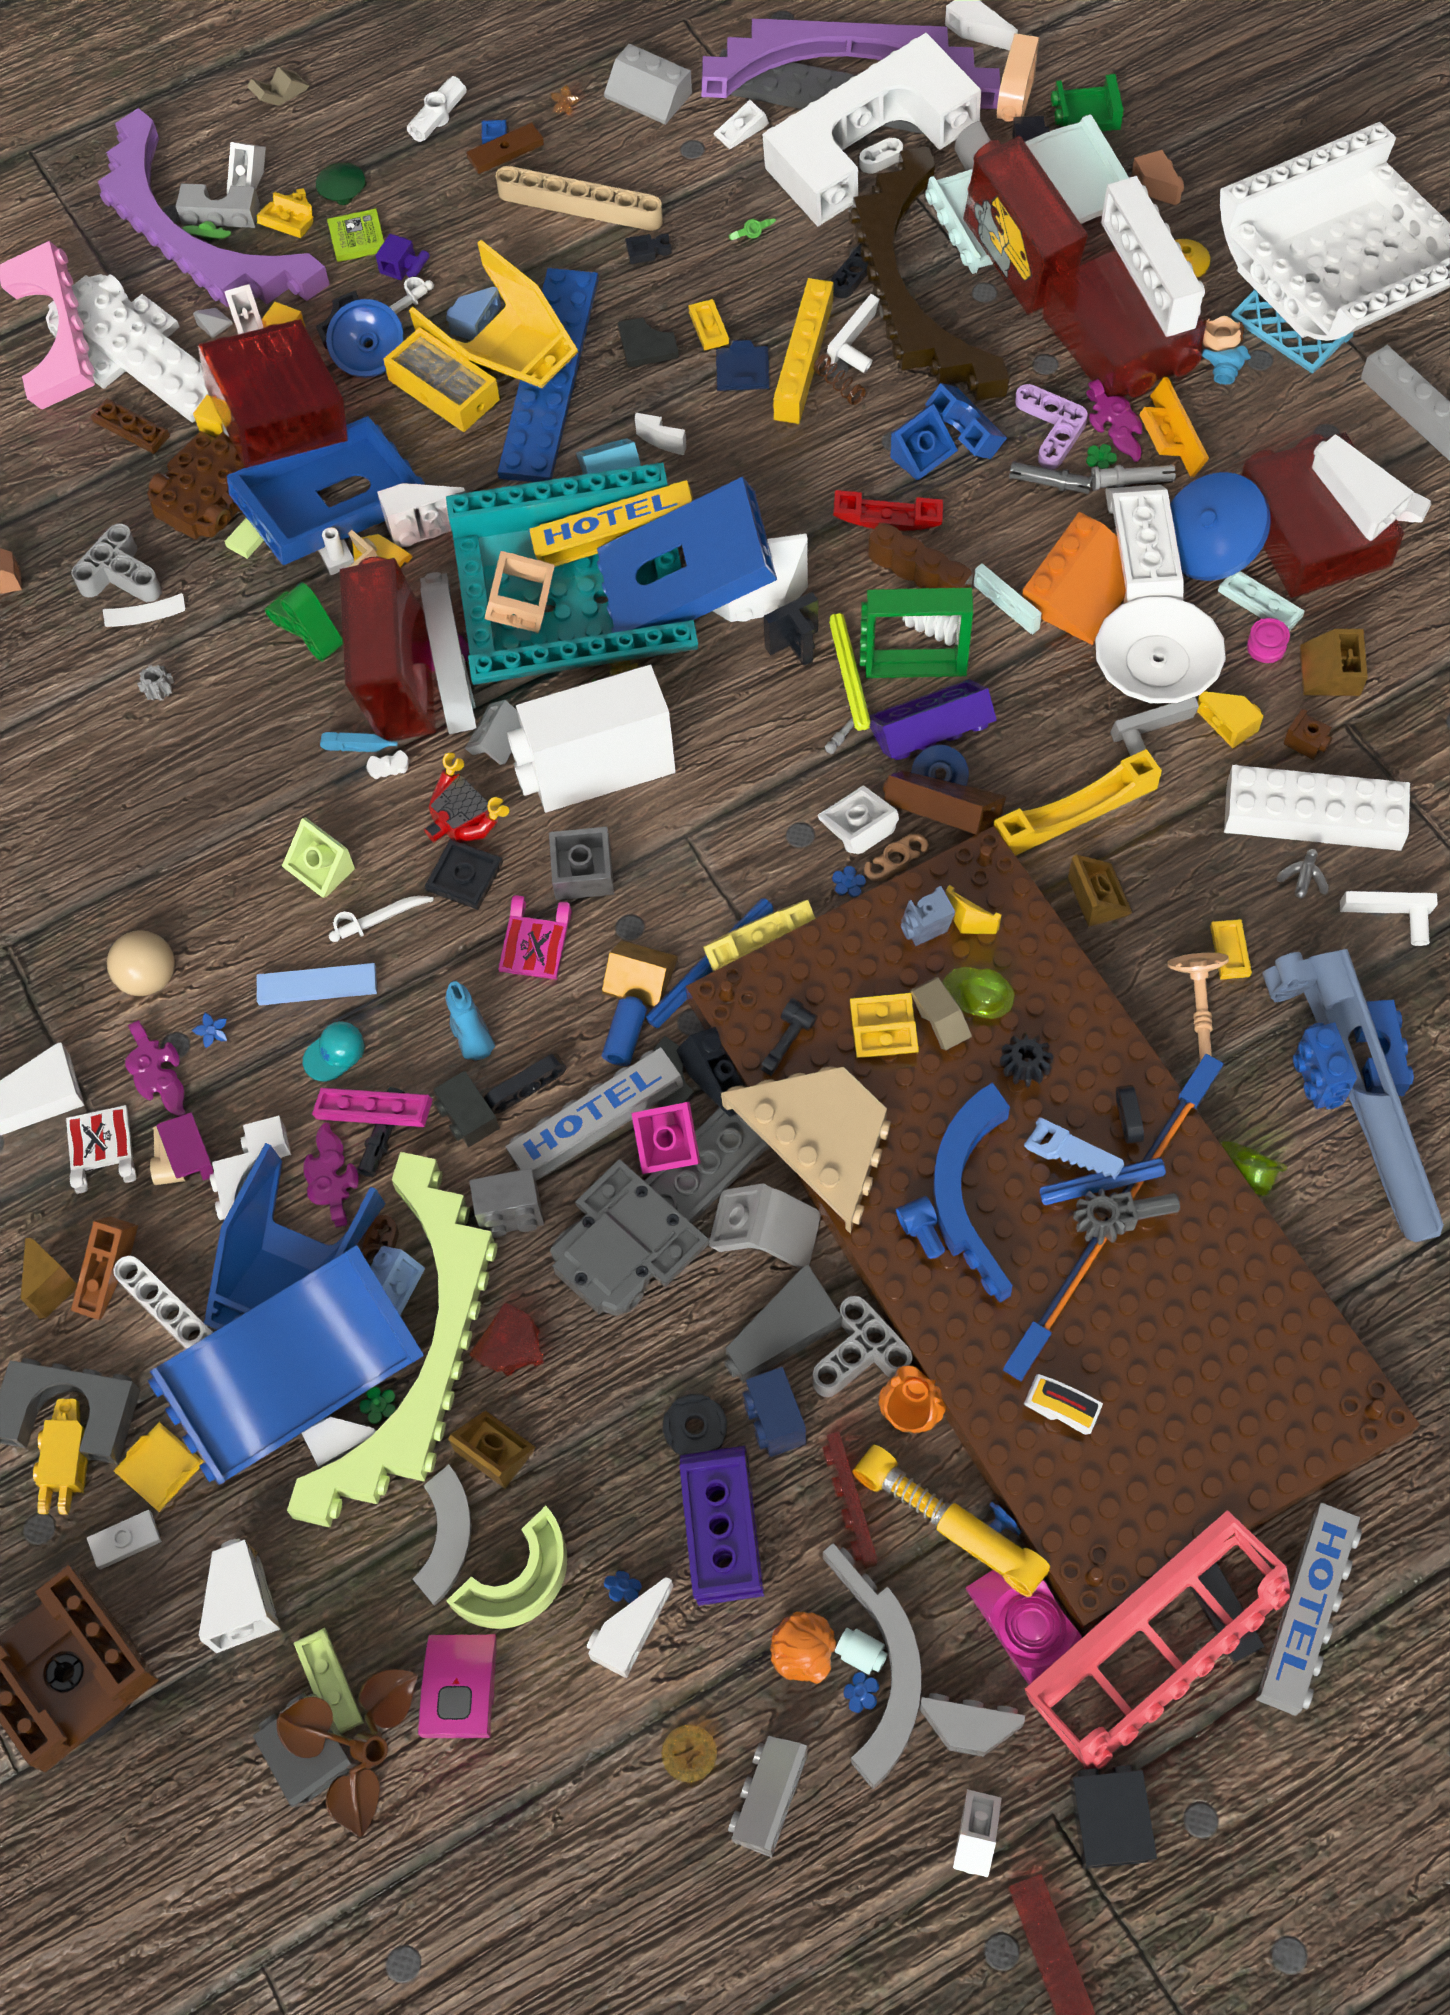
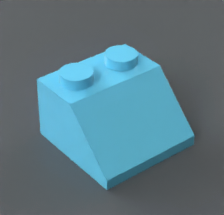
M628 438L576 452L583 475L641 466L635 442Z

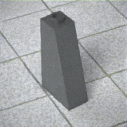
M809 1265L804 1266L726 1347L727 1360L724 1361V1364L733 1378L738 1376L744 1384L746 1379L760 1375L841 1327L842 1317Z

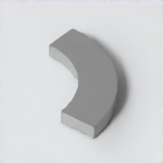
M449 1464L423 1485L435 1507L437 1535L428 1561L413 1578V1581L434 1606L445 1597L459 1577L471 1541L472 1524L468 1499L461 1482Z

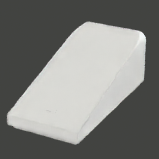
M749 100L713 134L727 148L731 149L762 130L769 124L766 114Z

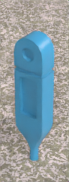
M325 732L321 735L320 746L330 751L378 752L389 746H398V742L385 740L375 734Z

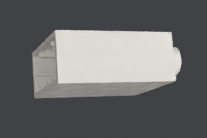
M651 665L516 705L521 728L507 732L515 760V772L523 795L526 796L538 792L545 813L675 773L669 710Z

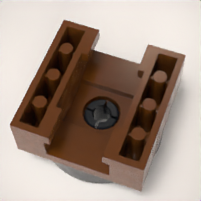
M70 1565L35 1591L42 1604L0 1636V1724L28 1765L43 1772H47L79 1745L94 1741L110 1731L124 1717L132 1702L159 1681L136 1649L126 1629L115 1620L86 1578ZM73 1667L74 1675L71 1678L73 1683L70 1681L64 1683L63 1675L65 1671Z

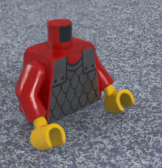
M447 753L443 757V765L446 770L442 771L429 804L433 822L424 828V831L432 842H436L445 834L452 840L460 843L484 839L498 822V816L505 817L509 813L508 806H500L503 803V799L493 797L487 802L460 774L457 776L454 774L455 771H460L464 767V761L461 758H457L455 764H452L455 758L454 753Z

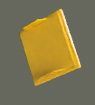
M159 1422L147 1435H142L126 1452V1458L114 1469V1472L160 1512L200 1469L199 1465L204 1463V1461L195 1453L192 1454L182 1441Z

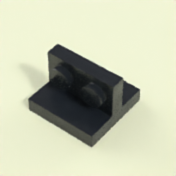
M811 592L764 615L765 649L770 656L790 646L803 666L813 662V649H815L813 634L818 632V598Z

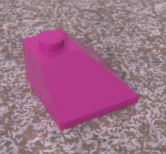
M690 1102L631 1113L642 1174L701 1164Z

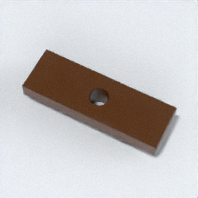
M531 122L467 151V159L477 173L480 174L502 163L511 161L522 154L533 151L544 145V140Z
M108 398L91 415L94 423L152 454H155L170 437L168 430Z

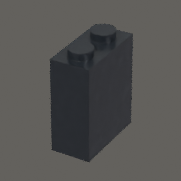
M1132 1765L1113 1767L1112 1773L1099 1775L1098 1769L1077 1771L1078 1777L1071 1779L1070 1788L1083 1869L1154 1862L1157 1859L1143 1770L1133 1771Z

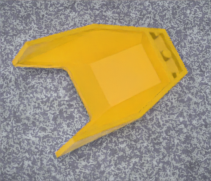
M480 240L477 244L482 265L494 286L498 288L499 294L506 304L505 308L468 343L450 338L412 307L409 312L414 329L416 331L421 327L467 360L543 388L578 353V349L539 286Z

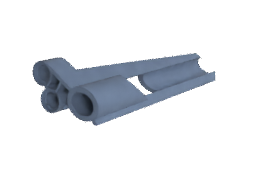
M1343 949L1319 954L1305 960L1300 952L1289 953L1275 960L1276 966L1270 967L1262 973L1270 998L1274 1002H1281L1305 993L1317 1023H1324V1025L1336 1023L1357 1075V1079L1348 1097L1369 1144L1382 1185L1401 1232H1403L1407 1239L1413 1242L1439 1237L1444 1224L1348 950ZM1357 1026H1361L1385 1093L1366 1092L1348 1040L1351 1031Z

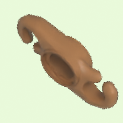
M909 834L899 841L889 844L884 849L882 855L873 859V863L881 865L883 871L877 874L873 873L871 870L872 863L867 862L864 866L865 875L872 881H884L897 872L904 871L912 859L920 856L919 851L910 848V843L920 842L922 845L921 852L926 853L929 848L927 839L921 834ZM893 852H900L904 855L905 859L900 863H894L889 860L888 856Z

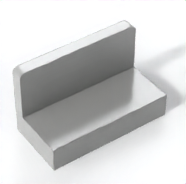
M506 700L489 704L465 749L472 755L485 752L500 765L505 764L512 752L507 732L521 728L517 710Z

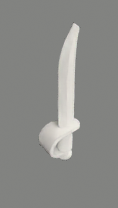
M418 277L408 278L404 283L407 295L389 307L397 314L412 303L415 306L418 305L417 299L432 290L434 283L431 280L424 282Z
M429 896L404 898L358 920L350 912H340L334 918L333 925L335 931L330 932L329 939L332 942H337L340 937L344 939L357 932L362 937L364 936L363 930L408 909L432 902L434 898ZM347 919L352 921L351 923H348L340 928H337V924L342 920Z

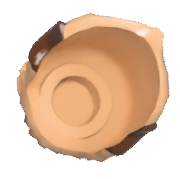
M1228 316L1219 317L1214 321H1210V319L1204 320L1199 331V337L1203 345L1213 352L1236 348L1242 343L1245 334L1243 323H1237Z

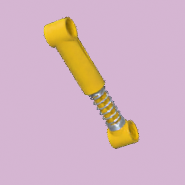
M872 1445L852 1471L855 1478L861 1484L875 1492L884 1489L889 1494L894 1493L895 1498L900 1497L902 1503L908 1502L909 1508L915 1507L917 1513H924V1518H931L932 1524L937 1526L936 1530L1002 1575L1014 1590L1024 1596H1032L1049 1572L1050 1565L1043 1557L1028 1548L1022 1549L958 1504L943 1503V1498L938 1500L935 1497V1493L933 1495L928 1493V1488L922 1489L920 1487L921 1483L915 1484L913 1478L910 1480L906 1478V1473L899 1468L897 1469L898 1463L896 1459L882 1447Z

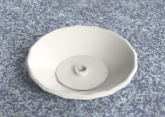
M1169 596L1142 597L1120 605L1104 619L1095 638L1096 661L1106 679L1127 696L1149 703H1178L1200 695L1218 679L1226 660L1224 637L1214 620L1194 604Z

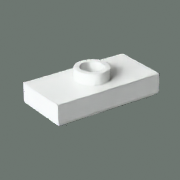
M149 1510L87 1537L96 1567L99 1570L162 1542L153 1515Z

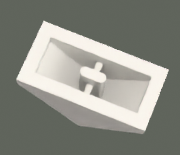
M250 285L224 291L241 343L264 337L265 330Z

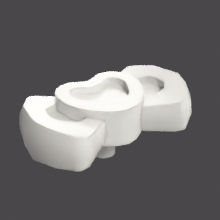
M399 750L393 756L386 755L381 759L371 756L367 762L366 769L371 777L378 779L381 776L387 777L390 774L406 773L410 760L404 752Z

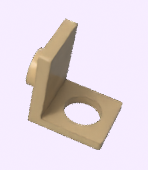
M351 530L348 535L362 555L347 570L355 583L360 585L383 564L376 554L377 548L367 537L363 540ZM368 562L366 571L358 574V568L363 563Z

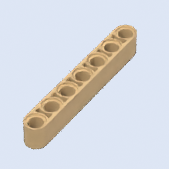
M503 166L497 170L495 175L499 197L508 202L649 231L657 230L663 224L662 202L654 195L513 166Z

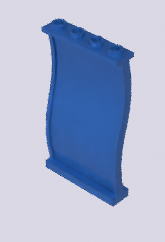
M356 1245L150 1371L152 1378L148 1380V1383L157 1397L164 1395L170 1405L165 1408L166 1413L175 1426L179 1423L183 1426L187 1434L182 1439L192 1454L197 1451L200 1454L204 1463L199 1465L209 1483L215 1479L217 1484L220 1485L381 1381L423 1357L424 1354Z

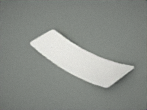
M181 593L144 605L103 609L104 624L106 627L134 625L185 611L184 597Z

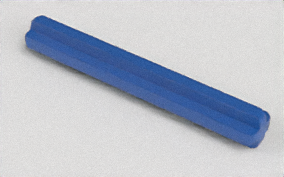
M1155 1158L1124 1166L1115 1180L1111 1175L1105 1177L1103 1172L1043 1186L1039 1189L1042 1203L1049 1205L1085 1196L1089 1191L1097 1193L1102 1188L1105 1191L1162 1177L1166 1173L1165 1165L1161 1158Z

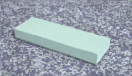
M981 563L975 568L974 587L1030 634L1033 635L1040 629L1042 613L984 564Z
M1241 571L1227 577L1219 585L1218 592L1261 619H1278L1288 627L1289 632L1304 615L1305 611Z

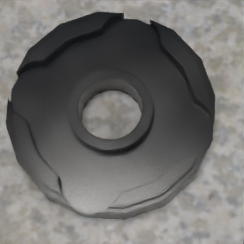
M688 1394L678 1398L666 1411L663 1418V1434L668 1446L679 1456L717 1450L722 1447L727 1436V1419L722 1407L710 1399V1397L703 1394ZM692 1419H699L704 1423V1429L698 1434H691L686 1430L687 1423Z

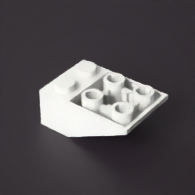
M402 483L378 491L385 523L393 543L401 548L409 547L414 543L429 538H436L441 534L450 532L451 526L446 496L466 493L463 487Z

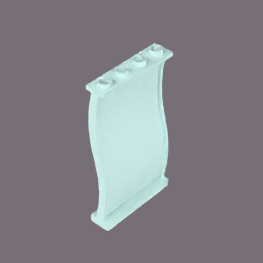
M1090 114L1082 117L1079 123L1064 126L1030 139L968 171L938 180L934 176L930 177L925 195L928 203L934 206L940 224L944 225L949 232V239L952 245L957 246L963 264L968 266L971 273L974 274L977 273L979 268L996 263L980 240L978 234L979 223L975 218L974 211L975 203H979L982 206L983 200L987 199L991 204L994 197L998 195L1000 201L1021 230L1025 250L1028 251L1079 224L1102 216L1107 184L1129 177ZM992 207L991 212L994 222L998 230L1002 234L1003 230L999 226L995 217V213L997 214V216H999V213L994 207Z

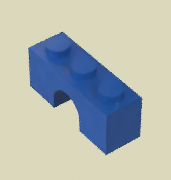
M940 383L925 404L926 406L934 404L942 421L952 425L962 433L958 439L974 456L991 459L1007 439L958 387Z
M1394 1000L1367 1001L1366 1003L1398 1096H1404L1409 1086L1413 1084L1414 1074L1412 1067L1407 1066L1408 1045L1400 1032L1402 1027L1401 1012L1396 1010ZM1355 1027L1356 1043L1367 1042L1362 1027ZM1368 1058L1362 1069L1366 1092L1385 1093L1373 1058Z

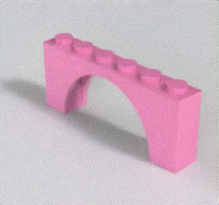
M50 241L0 264L1 286L15 299L29 295H46L52 297L57 306L59 325L55 342L44 360L32 371L22 376L27 399L40 409L49 407L95 385L93 378L94 368L89 361L87 353L89 346L82 332L84 325L77 310L79 304L73 294V279L67 268L68 258L61 248H57Z

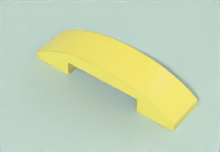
M804 900L739 927L708 943L703 948L714 972L816 918L809 901Z

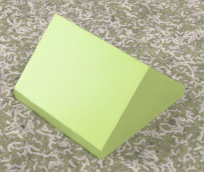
M306 817L302 818L282 867L321 897L325 898L355 870V867L346 847Z

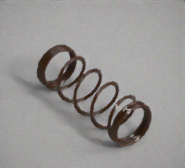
M824 354L816 360L813 367L814 371L819 376H825L826 382L833 384V388L836 391H841V396L847 398L851 405H856L863 399L866 391L860 384L854 386L848 397L842 393V390L852 383L853 377L846 379L841 389L835 388L834 384L842 379L845 370L839 371L833 382L827 380V376L837 368V362L831 364V357L828 354ZM828 358L826 364L819 369L822 361ZM834 364H836L835 368L830 373H828L830 368ZM828 368L826 375L820 374ZM843 371V375L836 380L837 376ZM851 379L850 383L844 387L845 383ZM862 389L860 396L851 402L852 397Z

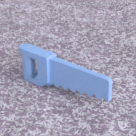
M1038 1118L1036 1128L1024 1144L1029 1151L1048 1160L1060 1157L1062 1162L1069 1161L1071 1165L1077 1163L1080 1168L1085 1166L1088 1171L1094 1169L1097 1174L1103 1172L1105 1177L1111 1175L1114 1180L1124 1167L1122 1159L1070 1135L1068 1130L1043 1118ZM1048 1132L1053 1134L1048 1143L1040 1145Z

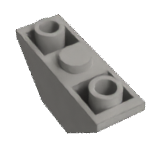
M930 1693L929 1698L922 1697L920 1703V1711L949 1751L976 1756H985L1021 1729L1025 1722V1715L1017 1714L1018 1709L1009 1706H997V1710L983 1708L984 1703L979 1701L963 1700V1704L949 1702L948 1696Z

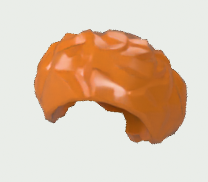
M909 1365L897 1368L895 1375L882 1387L879 1395V1407L882 1415L896 1429L902 1432L920 1433L931 1430L936 1423L942 1420L946 1406L943 1402L940 1388L935 1386L936 1380L928 1379L917 1367Z
M795 1612L791 1616L784 1618L780 1625L775 1628L771 1637V1661L774 1668L788 1680L810 1681L816 1684L822 1682L831 1670L830 1657L831 1653L836 1649L834 1631L830 1628L825 1618L813 1612Z

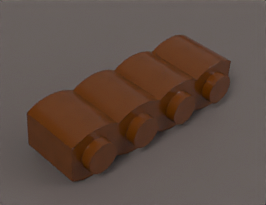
M879 523L869 535V558L881 567L891 568L897 576L905 580L914 581L919 588H971L973 573L967 566L957 561H949L942 552L926 548L921 541L914 537L902 535L896 527L886 523Z

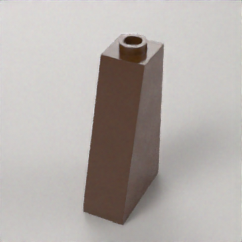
M903 770L889 775L883 787L885 793L884 801L889 805L973 834H979L994 826V820L1002 817L1006 800L1004 795Z

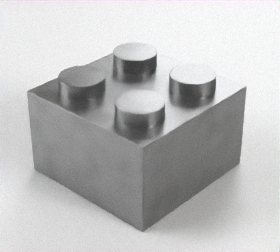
M607 827L549 832L552 885L556 900L614 895L610 840Z
M532 1168L469 1180L474 1213L479 1228L491 1231L493 1238L502 1237L507 1232L515 1230L521 1232L533 1231L537 1226L544 1225L539 1192Z

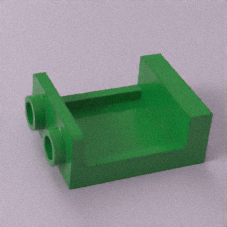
M1116 74L1105 75L1104 87L1063 90L1062 81H1056L1055 91H1051L1052 107L1056 106L1054 113L1056 125H1059L1061 128L1081 122L1082 117L1091 114L1101 131L1121 130L1124 110Z

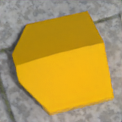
M950 885L947 887L946 896L955 910L953 921L960 933L996 934L998 932L1002 915L997 912L994 915L955 893L954 887Z

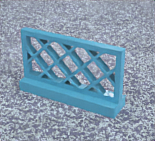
M1255 289L1230 315L1232 320L1237 323L1242 322L1245 329L1312 374L1324 364L1343 342L1347 343L1353 337L1352 332L1336 339L1333 343L1321 344V340L1317 339V345L1302 346L1301 336L1296 331L1281 332L1280 323L1286 321L1276 310V317L1261 318L1260 309L1273 307L1267 301L1259 302L1258 296L1260 294ZM1247 310H1256L1257 319L1246 320L1241 314ZM1277 323V333L1267 334L1262 330V325ZM1297 337L1298 347L1288 348L1283 345L1282 339ZM1318 351L1319 358L1313 364L1303 358V353Z

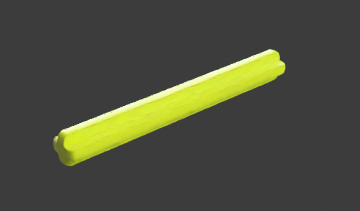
M841 613L832 614L829 624L854 726L858 731L867 730L870 728V718L845 617Z

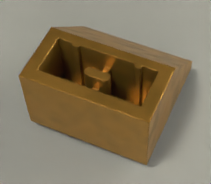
M1333 629L1300 645L1303 695L1361 696L1368 678L1363 629Z

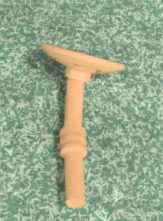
M1193 953L1172 958L1167 962L1170 969L1190 973V978L1194 979L1196 1012L1193 1018L1194 1030L1198 1033L1200 1062L1205 1054L1212 1056L1210 1032L1213 1030L1212 1014L1208 1011L1206 978L1209 977V971L1220 968L1229 962L1228 955L1222 953Z

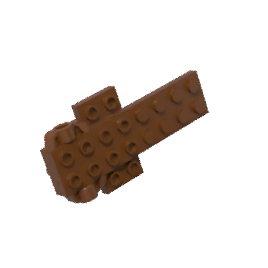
M285 370L242 413L274 430L304 406L314 405L320 408L329 399L328 393L315 384ZM200 431L167 463L168 472L164 474L159 472L152 477L147 495L154 517L195 540L200 535L213 538L220 530L227 526L228 522L238 511H241L229 495L227 475L267 458L227 436L224 431L216 438ZM288 431L287 434L293 435L296 431ZM254 433V434H250V435H249V437H251V438H256V437H260V436H261V434H259V433Z

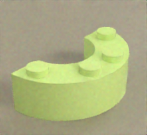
M547 1506L521 1529L529 1543L530 1550L527 1566L521 1575L509 1584L496 1587L481 1584L473 1577H470L446 1600L459 1616L481 1627L493 1629L511 1628L534 1619L553 1602L565 1579L567 1549L560 1527Z

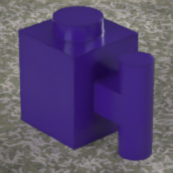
M389 234L375 255L379 273L401 281L405 275L409 278L417 277L430 257L429 253L424 250L416 257L412 241L393 234Z

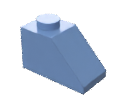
M490 287L459 297L455 304L448 309L446 315L450 334L472 341L493 320L501 307L498 288Z

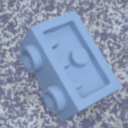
M382 1246L375 1255L370 1267L397 1312L401 1315L425 1267L401 1249Z

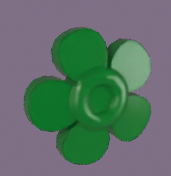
M1102 444L1100 450L1095 445L1088 448L1087 454L1089 456L1086 459V463L1090 467L1097 465L1099 469L1109 468V464H1114L1117 461V455L1111 453V446L1107 444Z
M372 1387L367 1391V1396L370 1400H362L359 1405L360 1411L363 1414H369L368 1419L371 1423L379 1424L383 1418L382 1413L384 1417L389 1418L396 1411L395 1406L391 1404L395 1401V1394L391 1390H385L381 1395L379 1388Z

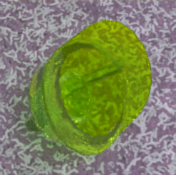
M962 967L950 972L942 982L963 1012L993 1019L1008 1013L1014 1003L1012 986L1000 973L991 969L980 970Z
M1229 1141L1219 1142L1256 1194L1268 1195L1278 1173L1288 1169L1285 1164L1271 1160L1247 1146Z

